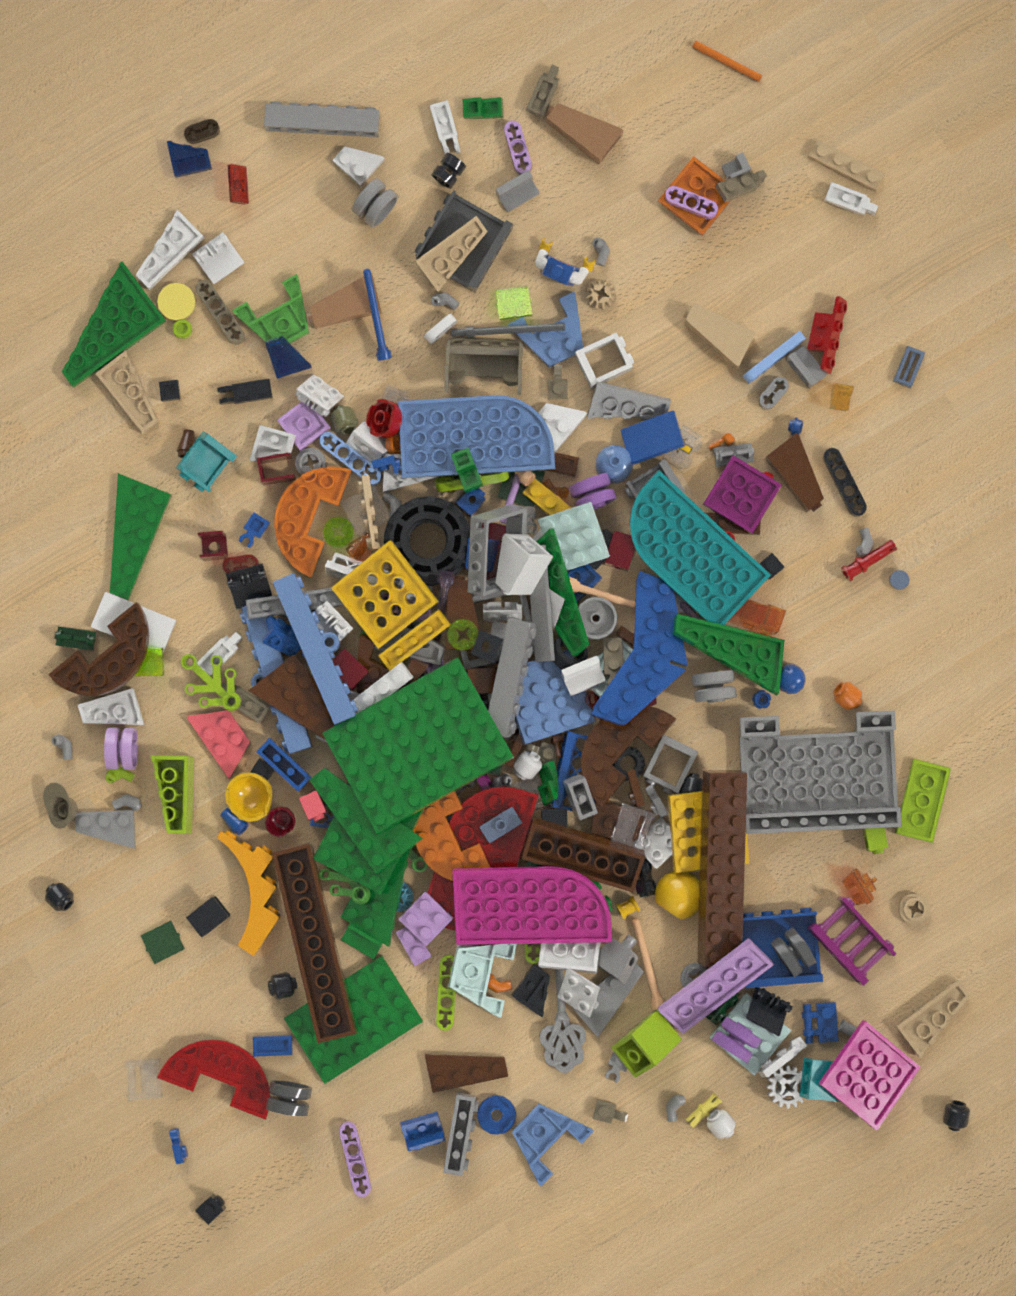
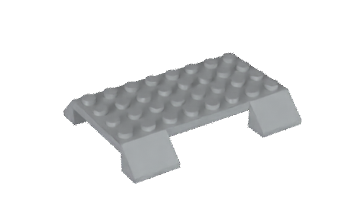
M895 710L856 712L854 732L779 736V716L740 718L741 771L747 773L746 834L902 827L901 808L898 807L894 747V730H896Z

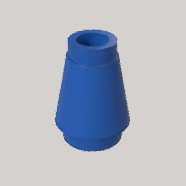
M226 808L220 815L233 834L241 835L249 826L246 821L240 820L229 808Z

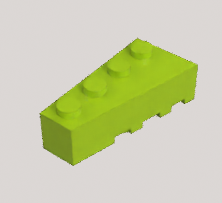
M151 756L167 833L192 834L194 757Z

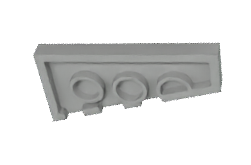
M597 382L587 419H594V417H603L604 419H612V417L651 419L667 413L671 399Z

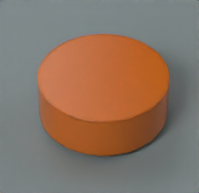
M398 435L386 439L385 447L388 453H401L400 437Z

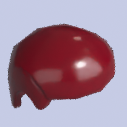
M282 806L272 809L265 820L266 830L276 837H283L285 834L290 833L296 823L294 813L289 808Z

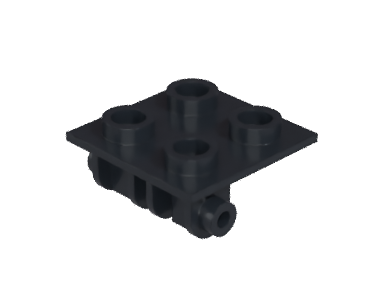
M263 563L226 573L227 584L231 590L236 609L245 607L246 600L272 596Z
M756 987L746 1019L780 1036L786 1013H789L793 1006L790 1005L789 1001L780 1000L779 996L775 997L774 993L766 991L765 988Z

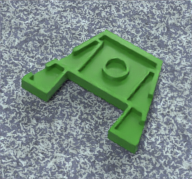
M297 274L282 282L291 300L263 316L256 318L247 302L232 310L241 321L276 352L309 334Z

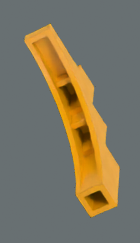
M221 831L217 838L228 846L238 858L245 871L250 890L249 919L245 932L237 946L255 956L281 918L278 915L279 910L271 905L269 907L266 906L278 888L275 885L276 880L268 875L266 877L263 876L273 861V850L263 845V847L257 846L253 851L251 850L253 846L245 841L241 843L236 840L237 836L231 831Z

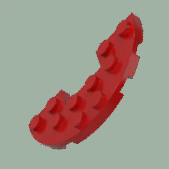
M215 1039L191 1043L173 1054L163 1065L157 1076L158 1079L193 1092L200 1074L237 1087L230 1103L231 1107L265 1120L267 1118L269 1110L266 1109L267 1099L270 1097L266 1074L253 1055L234 1043Z

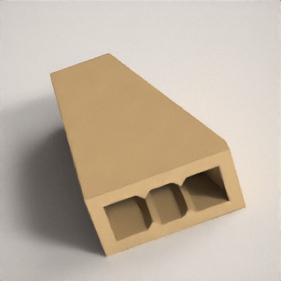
M693 303L692 307L688 306L683 315L686 318L684 324L737 370L756 332L696 303Z

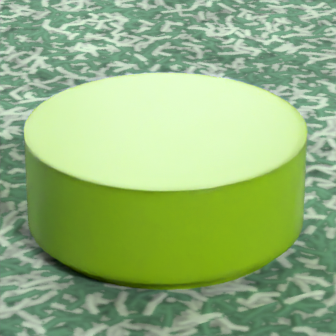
M185 319L177 320L173 325V333L179 339H186L192 334V326Z

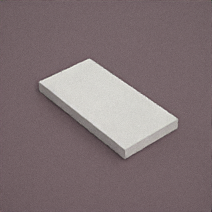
M105 592L91 627L114 636L107 626L134 603ZM142 607L149 626L148 650L162 656L177 620Z

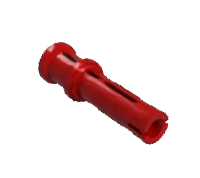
M890 539L862 558L857 557L853 563L846 567H841L846 579L851 582L853 577L861 572H867L868 567L896 551L895 543Z

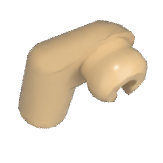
M458 489L453 492H439L438 498L445 499L454 504L462 497L465 491L464 489Z

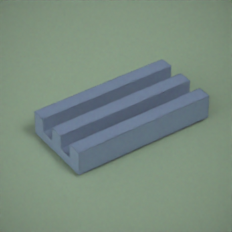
M907 346L893 382L900 383V385H905L911 389L925 352ZM911 351L913 353L911 355L903 378L900 379V374L902 372L908 354ZM916 354H918L920 356L918 358L910 381L907 382V376L909 374Z

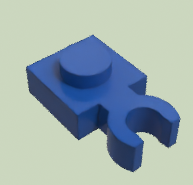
M253 512L243 527L247 530V533L240 536L239 542L242 543L245 538H249L250 542L247 547L251 548L254 545V537L256 536L260 539L270 525V522Z
M179 1128L169 1131L175 1162L176 1164L184 1163L186 1157H188L187 1147L183 1145L180 1139Z

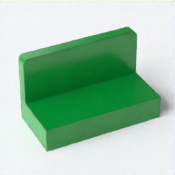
M351 923L341 938L343 942L373 960L383 943Z

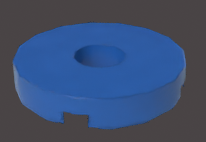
M494 1095L482 1101L478 1108L477 1117L483 1130L490 1134L498 1135L506 1133L512 1128L515 1123L516 1111L509 1099L504 1096ZM493 1110H500L502 1112L500 1120H494L491 1117Z

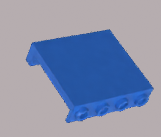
M800 908V912L792 913V909L781 910V914H773V911L761 912L762 915L754 916V913H743L742 943L749 938L773 962L772 967L745 986V988L823 982L818 940L807 929L810 924L816 923V911H812V908ZM792 927L805 940L817 961L814 965L807 968L798 960L802 967V973L795 978L786 969L770 944L771 941L779 937L788 945L784 932Z

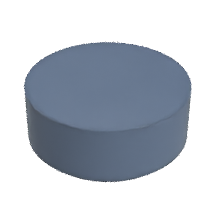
M902 570L893 572L889 578L890 585L896 590L904 589L909 584L908 574Z

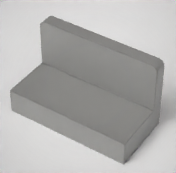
M527 170L498 187L496 195L505 210L510 212L539 195V190L532 180L530 171Z
M802 346L796 352H792L786 358V361L809 389L827 375L820 369L821 366L805 346Z

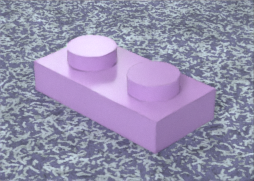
M407 927L396 932L414 966L432 957L427 947Z

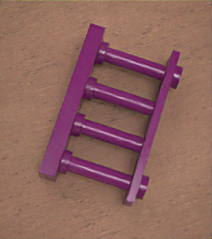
M839 896L837 900L842 905L822 924L812 923L807 929L859 985L864 986L869 981L866 978V972L886 953L889 956H895L897 953L893 950L895 948L893 944L887 939L884 940L854 908L855 903L849 897ZM848 911L855 919L835 939H830L826 934L828 932L827 929ZM861 925L868 933L848 953H843L839 948L840 944ZM874 939L881 948L861 967H856L853 963V958Z

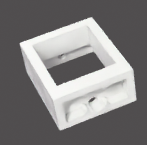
M617 332L575 352V357L591 389L596 387L597 382H608L631 371L633 368L634 360L630 353H626L624 349L626 347L625 341L622 336H618ZM614 341L625 365L596 378L585 354Z

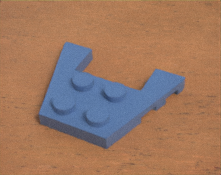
M575 292L559 299L567 317L556 323H565V331L535 332L533 334L515 333L549 368L574 356L576 351L583 348ZM524 317L508 324V326L527 325Z
M538 1103L512 1130V1133L538 1184L542 1186L553 1175V1172L539 1158L566 1130L581 1144L594 1130Z

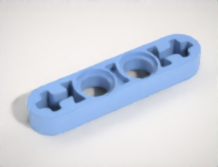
M801 331L797 332L744 374L743 378L750 384L801 344L806 337Z
M325 432L320 436L321 446L360 478L363 476L361 473L365 471L368 465L370 466L368 468L369 472L372 474L377 472V480L372 479L370 484L377 485L381 481V472H378V469L374 470L369 461L335 434ZM331 436V440L335 445H337V442L341 443L338 446H336L334 452L331 451L332 449H334L332 445H324L325 437L330 438ZM340 448H347L349 451L348 456L345 458L339 457L338 450ZM357 459L362 460L364 463L363 467L359 470L353 468V462Z

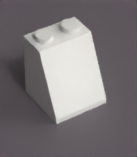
M504 534L495 583L506 595H531L553 556L528 534Z

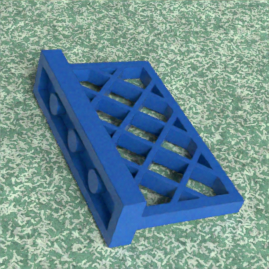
M565 731L564 742L560 752L561 757L557 766L558 797L549 804V807L572 811L571 807L563 806L567 793L562 781L578 775V772L581 771V768L578 770L574 769L572 761L578 756L581 759L582 751L579 752L576 747L577 738L586 741L588 736Z

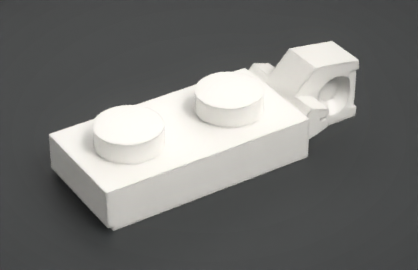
M831 182L824 202L859 215H865V213L875 215L878 209V205L870 203V198L867 195Z
M235 632L230 638L228 636L221 638L197 664L212 676L213 665L210 662L212 656L219 655L223 658L222 667L236 653L238 649L236 645L243 639L242 636ZM216 657L214 659V663L218 665L220 663V659Z
M801 1037L791 1040L788 1049L783 1048L776 1053L777 1057L771 1061L769 1059L765 1061L758 1073L761 1077H769L807 1045Z

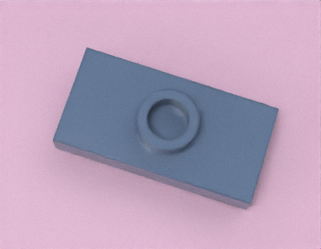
M513 806L479 827L488 842L491 843L523 822Z

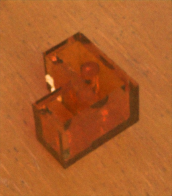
M748 599L745 602L739 622L746 629L753 630V628L761 630V634L771 637V635L779 632L786 610L770 604L763 605Z

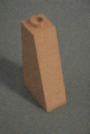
M559 103L555 108L552 106L546 113V123L598 164L603 161L623 136V129Z
M371 273V275H372V280H373V285H374V290H375V295H376V300H377V305H378V310H379V314H381L382 312H381V308H380V304H379V299H378V295H377V291H376V287H375V282H374L373 274ZM364 276L310 306L311 312L308 313L310 324L314 323V327L317 329L372 316Z

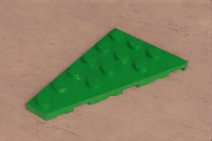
M123 261L119 263V267L109 281V285L101 296L95 312L91 315L88 325L85 326L79 342L61 371L73 388L166 322Z

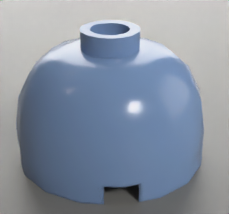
M610 445L603 448L595 461L597 474L607 473L610 482L615 484L625 481L633 469L629 452L619 445Z

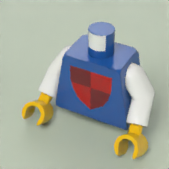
M545 238L542 239L535 262L542 275L565 285L574 286V284H581L588 273L593 271L595 260L588 262V257H585L583 266L578 268L548 255L553 242L551 241L550 244L544 242Z

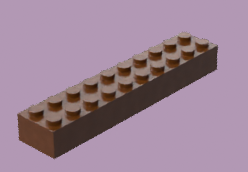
M703 770L697 962L704 967L713 966L742 944L747 773L741 770Z
M308 843L274 852L272 856L317 1043H323L358 1034L317 863L313 858L315 855L313 846Z

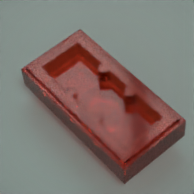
M227 165L230 203L249 204L246 166Z

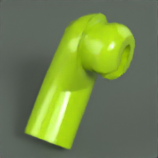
M119 767L118 770H109L106 773L105 780L108 783H113L123 778L132 782L135 774Z

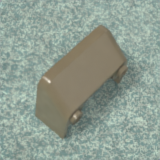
M449 339L446 346L444 392H448L449 383L454 385L460 384L464 381L465 376L503 377V382L508 386L518 385L517 395H521L523 343L519 340Z

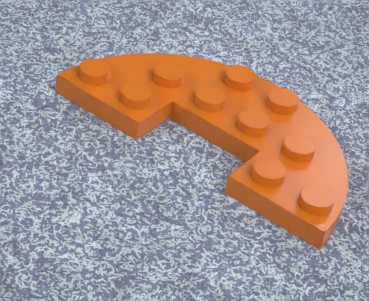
M329 466L308 471L287 487L278 502L274 518L278 546L282 554L295 569L311 578L315 572L325 542L308 536L321 500L336 506L340 505L352 473L350 469Z
M455 791L427 806L413 831L424 838L416 846L427 865L437 874L453 881V868H491L480 843L462 851L446 816L463 808Z

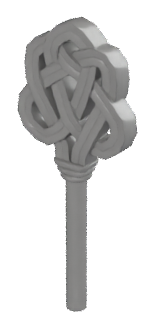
M555 969L558 1008L555 1016V1025L545 1026L539 1036L541 1044L545 1047L544 1057L546 1063L549 1066H554L559 1072L567 1073L575 1065L583 1061L584 1052L582 1045L586 1041V1032L579 1024L569 1023V1017L567 1012H565V1002L558 998L564 979L563 970ZM562 1021L565 1027L563 1031L560 1029ZM574 1030L580 1033L579 1039L577 1038ZM551 1032L550 1037L547 1041L546 1035L547 1033ZM558 1035L559 1038L557 1040L556 1046L553 1047L556 1037ZM568 1035L570 1036V1038H571V1040H572V1042H573V1044H574L573 1046H571V1043H570L569 1039L567 1038ZM563 1044L567 1050L565 1053L561 1052ZM563 1062L568 1063L566 1066L561 1065Z

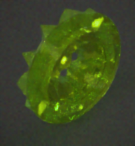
M340 516L333 517L324 525V539L331 546H345L353 537V527L347 519ZM342 526L341 531L345 536L337 535L334 537L335 532L331 527L338 529Z
M457 620L448 629V641L458 650H468L475 645L478 629L469 620ZM469 628L466 635L470 640L463 638L458 642L460 635L456 629L463 632Z

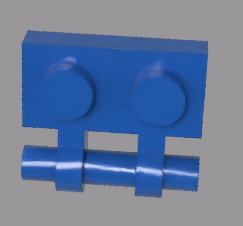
M836 1002L816 1003V1011H811V1004H803V1012L801 1014L802 1018H804L803 1036H805V1043H813L814 1035H818L819 1043L839 1042ZM812 1018H817V1029H812Z

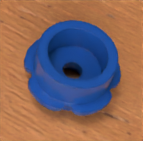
M796 417L795 420L790 421L788 431H791L792 436L796 433L798 435L801 434L803 420H798V417Z
M759 690L753 695L752 701L756 708H767L770 705L771 696L764 690Z

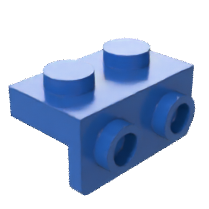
M270 615L266 619L268 634L262 639L263 643L290 657L296 655L301 647L292 626L286 624L282 619H276Z
M437 1111L400 1122L408 1151L420 1150L423 1147L437 1145L445 1141L444 1130Z

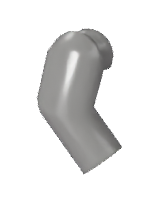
M595 238L592 244L599 254L596 264L605 267L610 249L602 238Z
M448 293L435 294L431 298L433 306L448 305L451 309L455 310L460 304Z
M387 491L382 497V500L390 504V516L402 505L398 498Z
M869 528L859 530L863 540L861 546L856 547V552L859 556L867 555L873 546V539Z
M60 734L53 736L52 744L62 749L63 760H71V741Z
M130 794L123 795L112 801L116 810L125 805L132 807L133 811L141 808L139 798Z
M674 1095L667 1102L668 1122L677 1121L676 1110L686 1102L683 1095Z

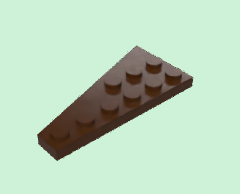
M295 655L291 656L248 690L324 740L326 739L322 733L336 726L332 721L316 681Z

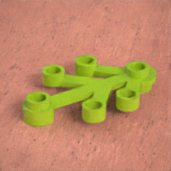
M186 654L182 657V667L187 670L192 669L208 684H187L185 686L186 694L194 695L196 693L216 692L221 697L214 699L201 697L198 702L200 707L208 708L210 706L223 705L228 711H234L240 707L241 698L235 693V678L237 677L235 669L228 668L224 673L227 678V691L221 686V665L223 664L221 656L214 655L210 660L213 665V678L197 664L198 661L194 655ZM216 657L220 659V663L218 665L214 663V659ZM190 658L193 660L191 666L187 664V660ZM230 670L234 672L232 678L228 677V672ZM189 686L194 687V691L192 693L188 691ZM230 698H234L235 703L233 705L229 704ZM203 699L208 700V704L206 706L202 704Z

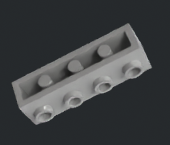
M457 1092L443 1173L463 1176V1170L467 1171L469 1159H466V1152L471 1151L472 1140L469 1139L470 1131L474 1132L476 1120H472L473 1112L478 1111L479 1105L476 1095Z

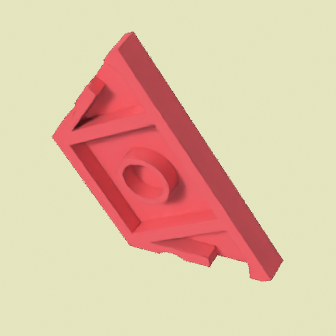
M226 710L188 716L187 719L228 778L232 777L235 768L250 744V740L230 711Z

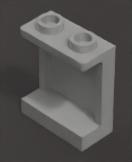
M666 459L632 481H628L625 484L627 488L624 489L628 497L635 500L642 487L660 470L683 493H685V490Z

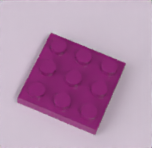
M733 455L703 505L752 534L782 484Z

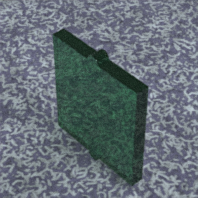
M172 921L141 935L146 946V952H149L154 964L185 949L179 937L180 933H177Z

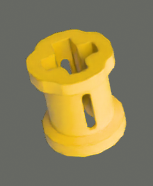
M633 896L621 904H615L623 920L626 919L627 915L640 911Z

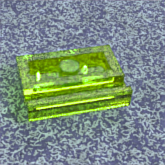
M148 648L142 666L134 676H164L163 648Z

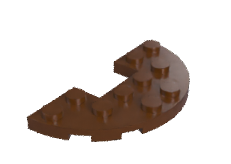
M138 602L134 603L107 626L117 639L112 646L90 664L83 654L77 650L48 674L52 680L62 688L83 696L105 695L116 691L128 683L142 666L149 646L148 621Z
M646 706L625 725L621 726L601 719L594 726L583 746L581 770L582 776L586 778L592 798L596 803L603 807L627 779L613 765L632 742L638 737L652 749L677 720L674 716L664 710Z

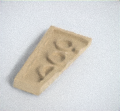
M125 350L98 371L96 375L144 434L156 425L158 420Z
M369 475L361 476V481H358L359 493L363 492L364 500H361L362 512L366 511L367 519H363L364 529L369 532V538H366L367 549H371V554L380 549V544L377 540L378 530L375 524Z

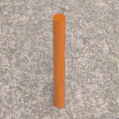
M695 41L693 48L758 82H760L763 76L698 41Z

